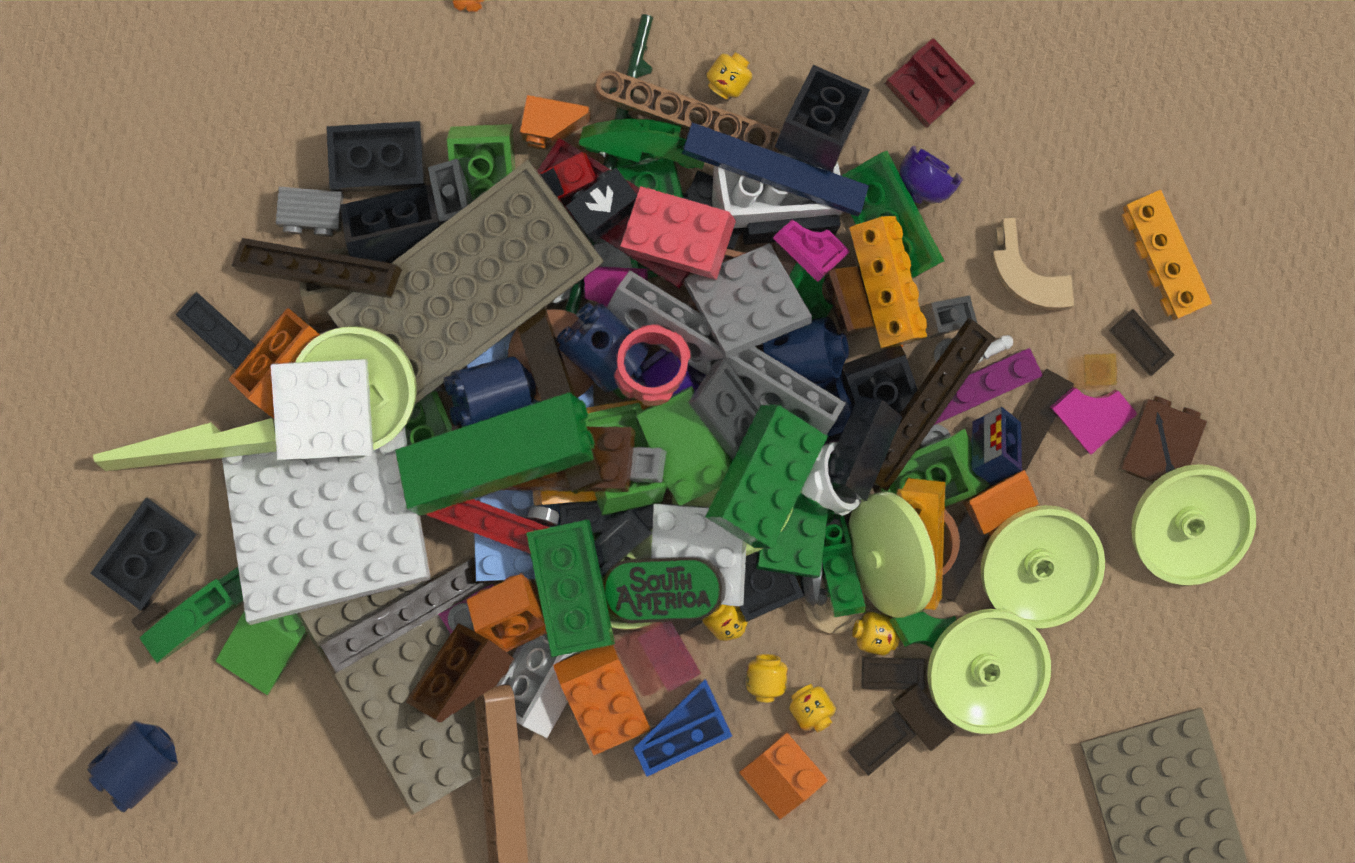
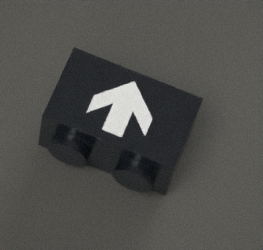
M615 168L612 171L607 170L600 174L596 179V183L589 189H583L574 194L570 200L571 202L566 207L586 234L595 242L632 213L637 194L620 171Z

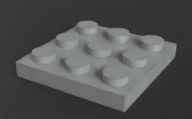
M770 244L722 263L717 280L697 274L684 279L686 289L725 359L812 323L810 312Z

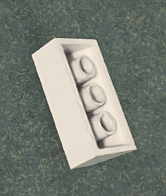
M779 153V154H782V155L791 157V158H793V159H796V160L805 162V163H807V164L813 165V164H811V163H809V162H807V161H804V160H802V159H800V158H798V157H795V156H793V155H790V154H788V153ZM837 162L832 173L840 175L839 165ZM714 166L713 207L729 211L736 220L734 228H746L749 223L836 214L840 217L843 211Z
M547 633L517 648L513 655L515 659L509 666L507 674L496 685L509 684L515 698L517 723L546 738L549 736L568 702L553 665L583 651L552 657Z

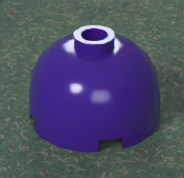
M916 146L910 148L900 165L899 174L913 201L921 204L923 200L935 204L949 199L963 181L958 173L954 177L947 173L950 166L923 149H920L917 153Z

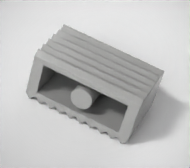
M279 187L276 224L279 227H283V232L302 234V229L314 230V235L333 236V231L341 232L342 213L340 205L343 204L344 198L342 192Z

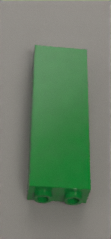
M569 392L396 449L406 508L421 516L594 460L592 449L595 447V444L585 422V419L588 418L585 403Z

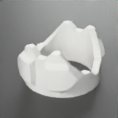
M838 442L823 445L800 493L820 503L823 508L833 510L834 514L843 516L856 509L860 505L861 500L842 497L831 485L828 461L831 452L835 451Z

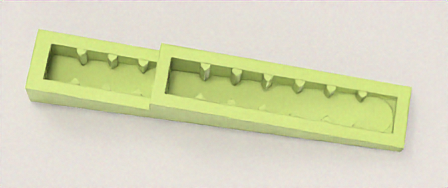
M270 418L222 432L212 423H207L94 454L93 458L94 462L103 470L111 471L277 452L275 420Z

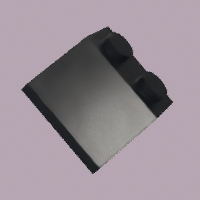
M901 345L848 362L842 367L854 403H856L858 396L880 399L897 413L901 414L918 390Z

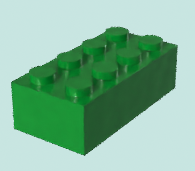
M760 405L705 518L754 548L773 549L828 436L780 405Z

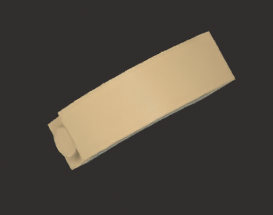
M1016 218L1002 219L1000 227H996L997 246L1002 245L1003 250L991 253L994 270L1002 285L1019 301L1035 308L1044 310L1073 308L1074 297L1071 275L1045 277L1029 270L1019 254Z

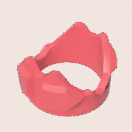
M655 324L643 326L630 333L619 348L617 356L618 368L614 374L615 381L621 392L629 399L635 398L647 406H657L668 402L685 378L688 361L691 357L688 345L682 336L676 332L673 333ZM641 342L664 344L680 359V370L676 377L666 385L652 388L642 386L633 381L625 370L624 361L627 350L634 344Z

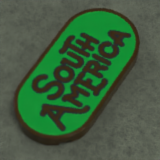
M699 556L624 560L615 564L607 572L603 581L608 610L617 619L628 623L702 620L715 613L718 607L721 606L726 592L725 580L720 570L711 564L709 560Z

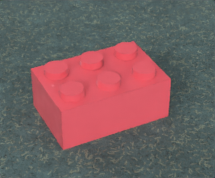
M640 186L621 247L628 255L717 280L736 220L729 211Z

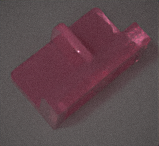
M663 622L638 638L667 691H672L701 674L672 622Z

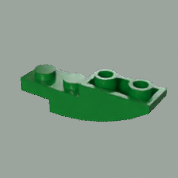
M617 119L594 123L582 128L578 144L584 146L590 152H605L614 155L618 160L624 162L635 161L639 163L642 152H645L654 159L664 160L666 158L676 161L682 167L689 169L695 167L703 169L705 163L681 154L686 140L680 138L681 126L662 121Z
M828 509L826 524L831 523L835 518L839 520L840 526L831 524L826 527L822 556V577L834 618L865 612V602L852 555V544L844 515L834 514L833 510Z
M238 567L218 580L216 578L193 594L139 638L157 664L209 629L210 625L244 603Z

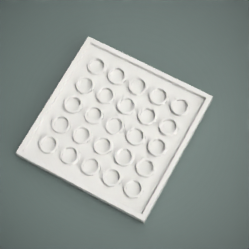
M405 427L393 440L373 450L374 454L277 460V452L222 458L247 623L252 625L431 579L420 516L406 508L395 452L396 449L408 446Z

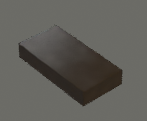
M1134 309L1109 330L1149 376L1155 374L1175 356Z
M862 657V689L907 690L916 683L921 690H924L925 658Z
M916 683L891 702L930 751L955 732Z
M895 711L848 752L869 776L912 740L916 734Z

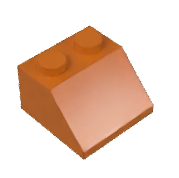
M527 95L520 134L523 141L528 142V147L545 150L546 145L554 146L559 138L564 140L589 123L591 118L590 109L588 106Z
M1025 470L994 484L963 502L980 535L989 533L990 537L1006 519L1024 509L1035 507L1039 504Z
M522 574L510 576L504 582L492 588L483 589L477 595L467 599L475 632L489 639L505 652L511 651L547 633L538 589L535 584Z
M787 731L739 771L779 819H782L802 804L828 781Z

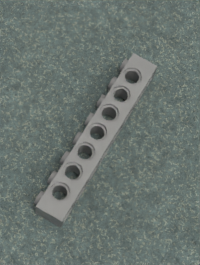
M629 271L607 306L627 327L635 331L643 326L655 324L673 333L676 332L682 336L690 350L691 357L688 364L705 375L709 373L716 361L725 359L699 312L634 272ZM656 344L661 348L665 349L666 351H668L669 353L671 352V350L666 345ZM756 347L725 359L759 405H780L825 435H827L846 404Z

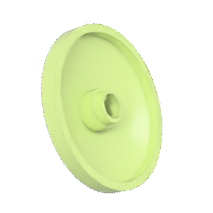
M346 326L327 331L313 339L301 351L295 363L367 359L369 379L375 375L391 400L371 417L373 450L393 440L404 429L413 413L417 387L412 365L398 344L376 330L360 326ZM374 385L369 387L371 409L384 400Z
M1196 464L1183 466L1161 476L1149 486L1140 498L1132 519L1133 545L1139 558L1157 577L1178 585L1203 584L1226 574L1244 557L1254 537L1256 511L1249 492L1229 472L1211 465Z
M891 492L871 494L867 501L861 500L860 505L852 511L848 524L852 555L860 586L871 603L886 615L902 618L916 614L929 603L935 586L936 565L930 537L919 515L903 498Z
M1049 505L1027 508L1006 519L991 535L981 560V581L991 604L996 609L1006 610L1019 615L1038 629L1064 624L1083 612L1097 595L1105 572L1103 546L1094 529L1075 512Z
M1001 609L974 611L954 621L936 641L928 663V686L938 709L955 725L967 731L980 734L1003 732L1025 721L1042 702L1051 677V659L1048 647L1037 629L1017 614Z

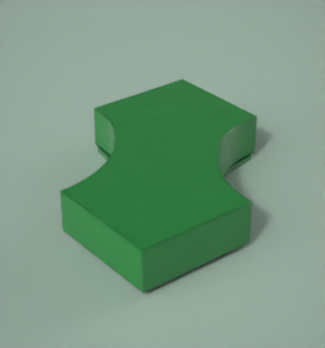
M797 262L789 278L810 312L812 319L827 317L833 304L828 299H825L822 293V285L826 275L817 282Z
M923 610L906 617H892L889 619L905 647L912 644H923L932 649L945 629L957 620L955 616L947 619H937L929 616Z

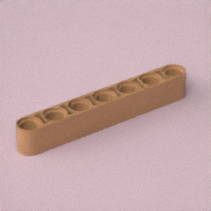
M613 70L602 72L593 84L594 95L604 103L655 121L679 125L681 130L688 132L692 123L689 113L690 111L697 110L704 117V123L701 126L720 132L719 122L728 121L733 126V133L730 136L749 142L748 133L756 131L762 137L760 147L779 153L775 145L781 130ZM604 79L612 80L616 85V92L612 94L605 93L601 89V81ZM635 89L642 91L645 94V103H634L631 100L630 92ZM660 101H671L675 107L674 114H664L660 110Z
M505 684L495 686L475 699L488 863H528L515 698L511 686Z

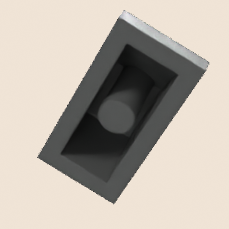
M458 159L428 167L438 219L441 225L474 201Z
M970 296L919 306L927 321V337L923 339L959 331L967 318L977 323Z

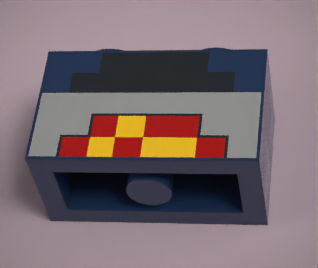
M1003 407L973 421L971 466L975 474L982 477L989 484L994 485L1022 471L1021 422Z

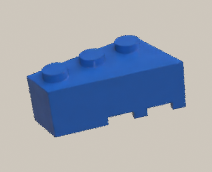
M706 678L633 747L647 777L732 737L731 731Z

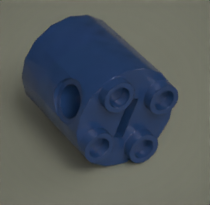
M587 303L578 311L576 316L579 319L571 327H565L557 335L556 341L560 343V351L604 392H611L618 388L614 374L618 368L617 356L619 348L632 331L603 303L595 306ZM644 342L634 344L627 350L625 355V370L633 381H636L644 371L641 363L649 349Z
M830 317L812 319L810 324L762 343L765 354L813 383L840 378L842 367L849 356L847 338L844 333L838 334L836 326Z
M514 356L467 369L454 370L450 376L444 377L445 390L448 395H451L454 406L450 408V415L454 426L461 425L465 427L532 405L533 399L536 396V385L532 374Z
M134 720L89 763L87 770L92 775L89 781L98 791L103 792L106 790L113 797L111 799L112 803L121 812L125 813L128 809L134 808L178 765L174 741L160 726Z

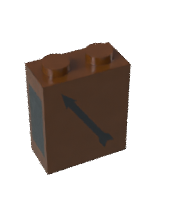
M1154 396L1153 400H1144L1118 470L1154 483L1161 476L1174 469L1191 465L1207 421L1200 419V412L1184 407L1182 411L1172 408V402L1167 399Z

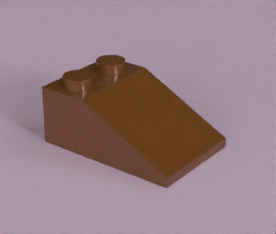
M860 266L828 271L824 282L833 304V310L841 333H844L847 338L875 329Z
M458 623L406 700V703L441 723L495 687L501 678L507 674L509 666L515 658L489 639Z

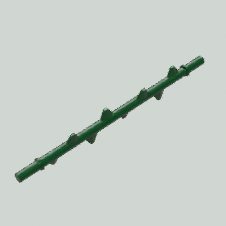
M641 14L635 41L631 45L633 49L626 75L636 79L652 74L653 70L643 60L644 52L648 49L646 44L653 17L647 14ZM616 87L609 90V94L616 92ZM632 90L630 92L631 100L633 99L635 90ZM617 107L614 120L633 119L629 115V111ZM601 152L600 154L604 157L603 165L610 170H614L617 158L614 155ZM585 232L586 237L594 247L605 242L600 238L594 242ZM584 278L571 287L565 311L577 315L585 286Z

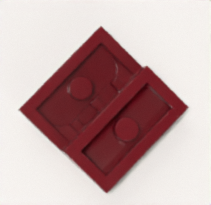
M932 38L908 62L889 77L884 84L927 129L962 97L975 82L944 48Z

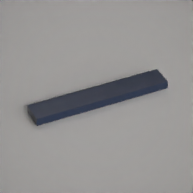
M693 122L689 127L681 153L857 217L862 212L869 185Z

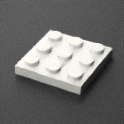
M367 359L271 364L277 460L374 454Z
M664 503L654 504L651 558L685 556L706 558L720 570L725 580L726 592L721 605L742 606L744 602L746 543L705 518L709 507L679 506Z

